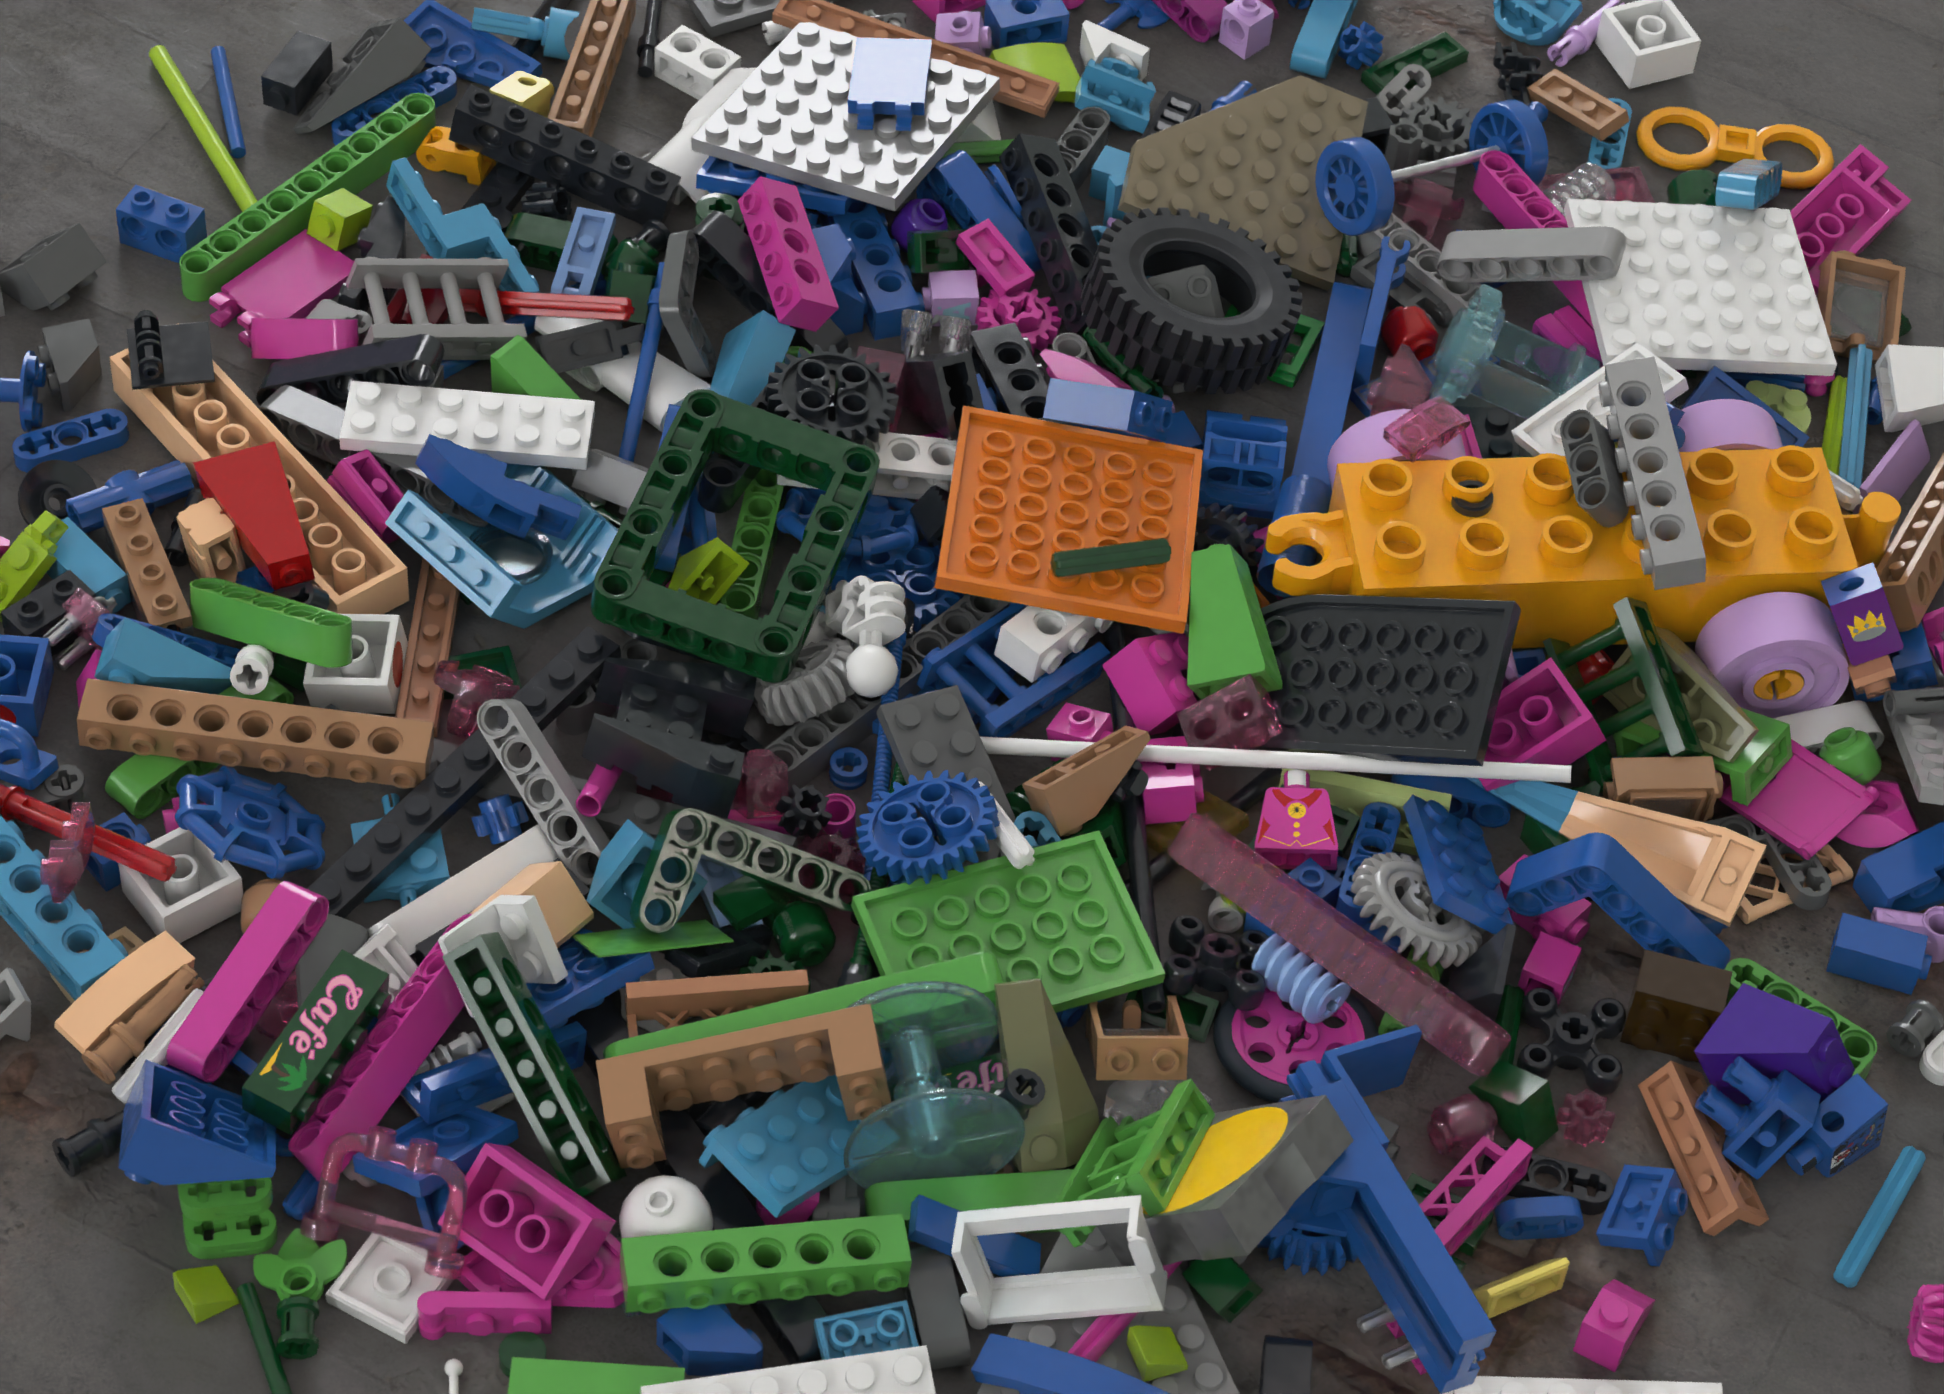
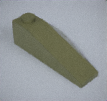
M1655 626L1703 751L1733 763L1758 733L1759 729L1717 678L1714 677L1702 660L1673 631ZM1629 646L1610 671L1630 662L1632 653ZM1637 676L1608 691L1603 696L1620 712L1644 700V695L1647 692L1642 679ZM1653 714L1640 720V722L1661 731L1657 718Z

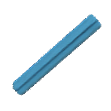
M1913 1146L1903 1148L1833 1274L1836 1282L1843 1283L1847 1288L1857 1285L1923 1167L1926 1156L1922 1151L1916 1150Z

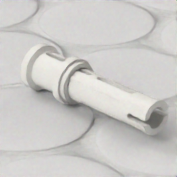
M248 644L246 647H243L238 652L235 663L230 671V681L233 687L245 695H254L266 688L269 676L274 668L273 652L260 645Z

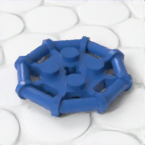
M803 487L790 489L786 495L787 502L784 508L776 515L778 529L783 533H790L802 542L804 529L820 495H825L826 491ZM872 495L845 555L859 556L861 561L870 560L872 555L895 549L910 550L918 544V532L920 530L910 513V509L915 503L907 498Z
M222 766L217 772L200 776L187 774L178 781L176 789L180 797L179 809L175 814V820L181 829L190 830L214 852V859L223 863L225 860L263 871L272 879H280L285 873L304 868L315 870L325 861L326 855L322 848V834L325 831L323 819L319 815L311 814L286 792L287 786L279 782L273 785L239 774L234 767ZM197 799L208 805L197 804ZM289 850L293 853L284 855L282 851Z

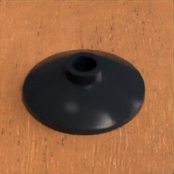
M64 460L45 461L33 467L24 476L18 491L19 509L27 525H32L45 510L63 520L68 517L65 508L67 499L95 490L97 487L90 475L78 465ZM50 497L56 498L60 502V510H53L48 502Z

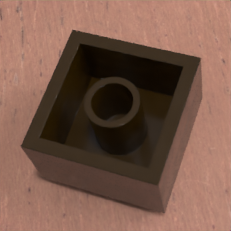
M1645 949L1629 1000L1620 1042L1633 1045L1642 1050H1652L1678 1057L1684 1061L1700 1063L1694 1050L1725 1009L1732 971Z

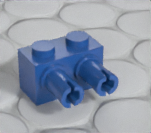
M1738 1056L1734 1060V1064L1731 1063L1728 1066L1722 1080L1749 1097L1752 1102L1748 1106L1741 1107L1711 1084L1699 1096L1695 1103V1108L1708 1115L1725 1129L1726 1138L1722 1154L1758 1180L1814 1125L1821 1095L1786 1069L1776 1078L1769 1079L1753 1068L1742 1057Z

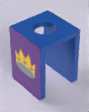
M1873 562L1821 581L1851 665L1856 666L1903 649L1902 639Z

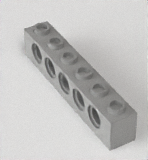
M1655 357L1606 364L1605 382L1598 383L1599 396L1602 407L1609 406L1611 415L1606 416L1610 440L1617 439L1619 448H1615L1618 473L1626 472L1628 480L1623 482V492L1626 506H1634L1636 515H1631L1635 541L1642 540L1644 549L1639 551L1642 572L1644 575L1651 574L1654 590L1705 582L1706 555Z

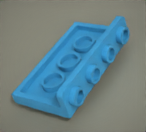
M832 1075L819 1082H798L787 1092L780 1089L772 1094L760 1108L756 1110L753 1107L747 1108L728 1127H725L723 1124L717 1126L703 1141V1145L706 1148L699 1159V1163L704 1168H708L720 1161L775 1218H778L893 1146L900 1134L882 1116L870 1121H848L837 1077Z

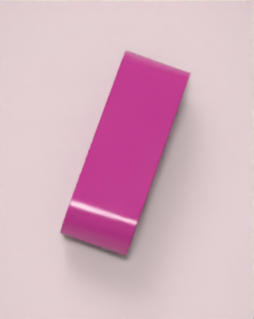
M251 318V358L292 359L358 346V319Z

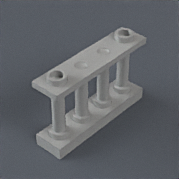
M489 257L477 259L355 258L346 280L347 288H366L374 321L362 345L428 334L434 336L443 344L445 353L442 360H491V355L515 336L520 335L526 340L527 334L524 324H508L504 322L496 288H499L508 269V259H491ZM382 288H404L413 324L390 323ZM421 288H442L451 324L429 323ZM458 288H480L488 324H470L466 321Z

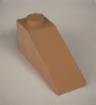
M1124 726L1022 783L1032 811L1043 814L1060 837L1070 836L1079 832L1082 829L1083 823L1096 817L1151 739L1148 731Z

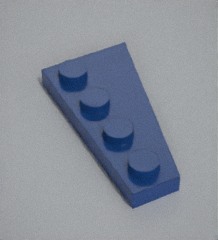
M425 0L404 20L431 48V51L424 58L426 61L424 67H448L455 72L456 77L491 88L516 71H523L536 77L543 73L540 62L489 32L471 29L472 22L435 0Z

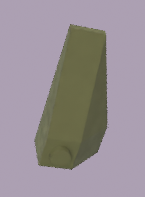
M1035 978L994 984L1004 1088L1009 1074L1013 1070L1022 1068L1035 1072L1043 1081L1046 1091L1044 1099L1036 1107L1029 1108L1027 1119L1020 1126L1008 1129L1011 1162L1020 1172L1046 1171L1070 1167L1079 1162L1099 1127L1098 1107L1041 980ZM1028 1086V1088L1023 1092V1094H1028L1031 1090V1086Z

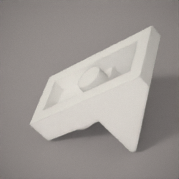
M1085 20L1082 24L1079 51L1085 68L1090 59H1093L1096 64H1100L1105 57H1110L1139 70L1137 78L1143 81L1147 76L1150 48Z

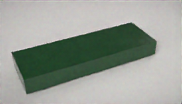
M1445 31L1362 71L1361 82L1378 95L1409 64L1421 65L1428 71L1432 79L1467 62L1469 52ZM1412 78L1404 87L1410 90L1417 82Z

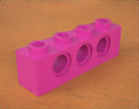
M760 176L741 196L738 203L778 322L816 332L836 312L839 306L798 188L791 184Z

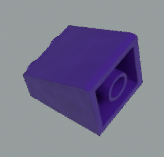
M1745 983L1740 986L1694 1050L1710 1084H1713L1736 1104H1750L1752 1102L1749 1097L1722 1080L1724 1072L1731 1063L1734 1064V1060L1738 1056L1742 1057L1753 1068L1769 1079L1776 1078L1786 1069L1821 1095L1819 1104L1848 1081L1855 1071L1832 1018Z

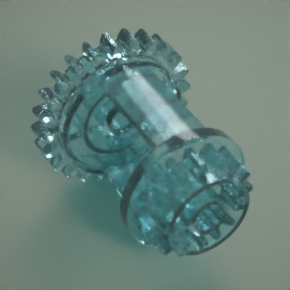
M1484 284L1480 286L1479 290H1476L1474 297L1469 301L1467 309L1460 308L1443 337L1433 363V369L1437 370V373L1433 378L1434 382L1430 388L1428 398H1430L1429 401L1447 409L1455 403L1457 397L1464 400L1470 393L1522 418L1529 419L1601 368L1599 366L1601 361L1586 355V347L1575 342L1567 349L1504 320L1506 312L1505 309L1500 308L1503 297L1502 292ZM1491 355L1496 356L1548 380L1549 383L1547 387L1542 386L1488 360Z

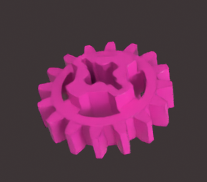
M1024 288L1010 296L1002 295L1001 297L992 289L989 291L988 298L982 297L980 300L975 324H978L977 330L1015 322L1022 337L1029 339L1033 356L1035 348L1042 352L1048 348V344H1053V340L1059 334L1061 318L1058 317V307L1050 306L1051 298L1049 296L1041 299L1037 297V289L1029 293L1025 292Z

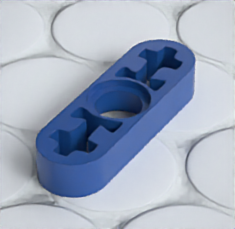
M103 409L22 434L14 440L12 445L15 465L19 470L28 473L33 467L45 461L64 460L73 462L121 447L129 439L128 420L126 415L120 410ZM68 436H77L82 439L75 445H64L61 443V440Z

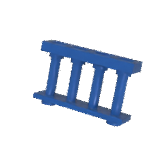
M1011 602L1008 608L945 648L940 649L936 647L931 650L921 662L923 669L916 684L921 689H924L941 678L949 687L958 685L965 703L980 717L978 721L981 724L978 730L979 736L1008 738L1098 679L1103 671L1102 664L1108 660L1111 652L1099 641L1087 650L1082 649L1078 653L1071 652L1064 658L1066 661L1064 665L1051 674L1044 673L1029 688L1026 685L1020 686L984 651L997 642L1001 626L1028 606ZM970 660L1009 700L1000 707L997 704L991 705L955 668Z

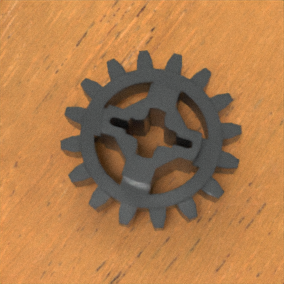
M1426 97L1424 98L1423 105L1413 101L1411 102L1410 109L1404 108L1399 122L1400 120L1414 122L1415 126L1423 130L1418 160H1425L1426 157L1432 158V161L1470 152L1469 135L1474 117H1469L1470 109H1457V101H1453L1450 105L1444 104L1443 97H1439L1437 102H1431Z

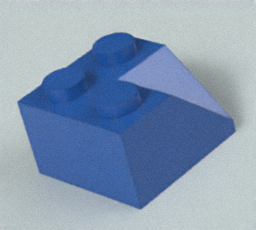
M838 223L812 229L839 306L830 319L845 335L862 332L863 318L868 313V304L862 291L858 292L854 285L851 261L855 260L856 252L853 241L850 237H845Z

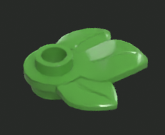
M296 1228L285 1240L278 1255L258 1254L254 1256V1275L262 1286L275 1290L280 1301L289 1297L302 1296L317 1302L323 1294L324 1285L337 1278L344 1270L348 1258V1250L343 1239L329 1242L319 1248L306 1232ZM306 1286L301 1290H296L298 1287Z

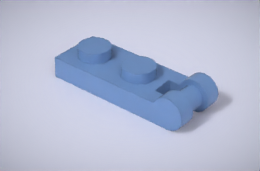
M577 207L550 293L594 296L595 287L616 225L614 213ZM569 280L581 282L579 289L568 287Z

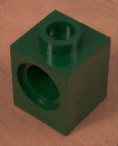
M1232 1257L1211 1260L1192 1259L1188 1261V1268L1182 1273V1276L1211 1307L1230 1323L1263 1291Z

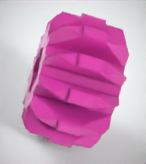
M1944 1284L1922 1285L1917 1295L1913 1298L1912 1311L1909 1312L1910 1320L1907 1326L1909 1329L1907 1342L1912 1356L1922 1358L1923 1361L1942 1363L1944 1362Z

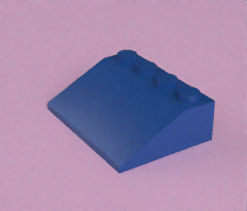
M146 1059L124 1107L118 1168L124 1170V1174L128 1178L141 1184H151L153 1181L161 1185L270 1178L273 1177L276 1170V1127L242 1110V1096Z

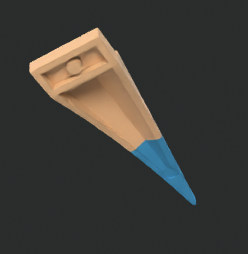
M1467 778L1485 789L1478 778ZM1520 780L1488 791L1569 840L1594 832L1604 833L1613 837L1689 910L1691 909L1729 927L1766 851V845L1725 827L1609 800L1542 781Z

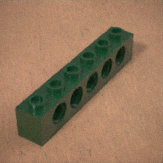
M499 932L480 934L442 956L560 1182L585 1199L627 1176L624 1168L621 1169L615 1151Z

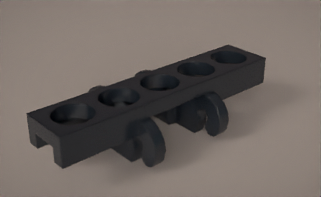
M1496 42L1493 64L1500 74L1497 80L1498 87L1503 90L1505 100H1517L1528 105L1529 100L1526 87H1529L1544 76L1541 72H1537L1541 65L1540 59L1536 56H1523L1522 52H1518L1516 42H1511L1510 46H1502L1501 42ZM1511 90L1520 92V95H1512Z

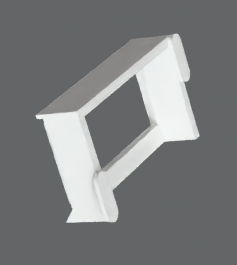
M1141 1195L957 1212L951 1254L967 1290V1293L961 1295L960 1303L970 1326L975 1329H984L987 1325L1164 1310L1168 1273L1163 1270L1145 1221ZM1128 1222V1247L1135 1265L994 1278L977 1236Z

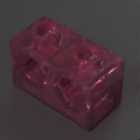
M1251 674L1177 713L1188 747L1250 750L1253 747L1264 745L1270 738L1283 732L1268 691ZM1203 765L1209 771L1216 767H1221V765Z

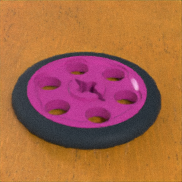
M1266 987L1263 1000L1255 1010L1242 1011L1237 1009L1230 1003L1229 998L1224 1002L1214 1021L1213 1041L1218 1058L1229 1076L1243 1089L1255 1096L1272 1103H1278L1280 1098L1294 1095L1286 1078L1291 1070L1297 1069L1298 1064L1315 1060L1318 1064L1321 1062L1325 1051L1379 1036L1376 1022L1366 1006L1351 992L1343 1005L1331 1015L1341 1019L1345 1025L1340 1028H1330L1323 1024V1022L1308 1023L1303 1018L1302 1013L1286 1009L1282 1005L1283 1001L1278 997L1277 992L1270 991ZM1251 1016H1258L1265 1019L1268 1025L1263 1028H1255L1248 1025L1245 1020ZM1305 1026L1303 1039L1301 1038L1298 1042H1295L1289 1053L1291 1040H1295L1296 1037H1299ZM1254 1051H1264L1271 1055L1273 1059L1266 1063H1259L1251 1059L1249 1054Z

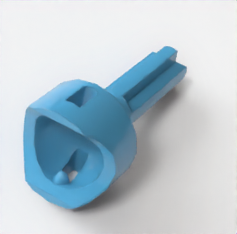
M475 7L471 29L534 41L541 40V46H544L543 57H553L568 61L570 55L565 47L564 35L568 25L574 18L579 17V11L551 7L549 16H545V21L539 18Z

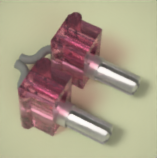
M77 588L74 591V595L62 604L66 615L43 635V638H49L50 646H55L73 629L77 635L75 642L55 658L59 668L66 670L89 650L92 653L95 650L102 651L103 648L93 641L92 634L99 616L106 613L112 614L113 609L117 606L116 600L113 597L108 600L101 596L93 598L82 588Z

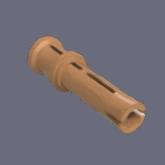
M183 964L180 970L125 1023H114L109 1028L110 1035L92 1052L89 1050L85 1051L81 1055L84 1063L99 1079L111 1085L116 1080L115 1074L133 1056L138 1057L145 1049L144 1042L175 1013L194 989H200L205 985L201 977L195 979L194 977L198 973L190 966Z

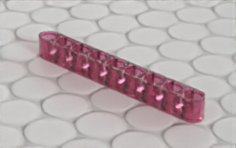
M1197 813L1189 815L1168 850V853L1174 860L1406 1027L1418 1025L1422 1031L1421 1037L1463 1068L1477 1076H1488L1511 1040L1506 1030L1215 822Z

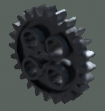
M832 344L829 352H823L819 345H814V351L811 354L805 349L799 348L797 358L791 354H786L785 362H776L774 372L769 373L765 400L768 401L767 412L857 444L865 445L866 438L876 443L878 442L879 434H887L890 423H894L898 403V395H895L896 383L889 382V372H879L880 363L878 361L870 364L865 363L867 357L865 353L857 358L852 357V349L849 347L843 354L837 353L835 345ZM830 374L835 376L833 401L835 411L833 422L828 420Z

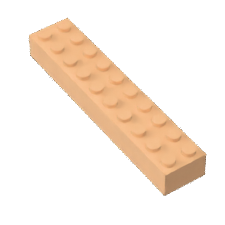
M127 348L109 357L115 393L167 450L181 463L186 464L191 476L197 482L198 478L194 462L275 441L315 579L306 582H310L328 593V611L339 614H385L409 601L408 570L405 564L214 360L215 382L132 390L129 349Z

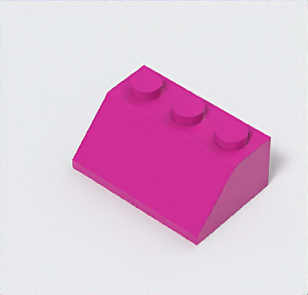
M485 1143L439 1219L438 1224L543 1300H549L593 1261L616 1221L512 1147Z

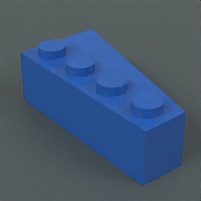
M1944 821L1881 852L1873 853L1861 861L1852 887L1870 913H1872L1874 907L1918 912L1944 903Z

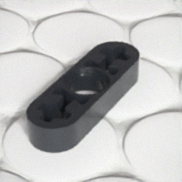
M1501 1146V1148H1503L1506 1151L1509 1149V1147ZM1532 1153L1525 1181L1520 1180L1507 1195L1517 1198L1571 1196L1579 1201L1583 1214L1597 1215L1606 1210L1614 1186L1611 1178L1599 1169ZM1485 1155L1480 1174H1486L1496 1162ZM1540 1173H1548L1557 1179L1559 1185L1555 1188H1544L1535 1181L1534 1177ZM1568 1181H1573L1571 1192L1565 1191ZM1587 1186L1596 1188L1595 1197L1587 1195Z

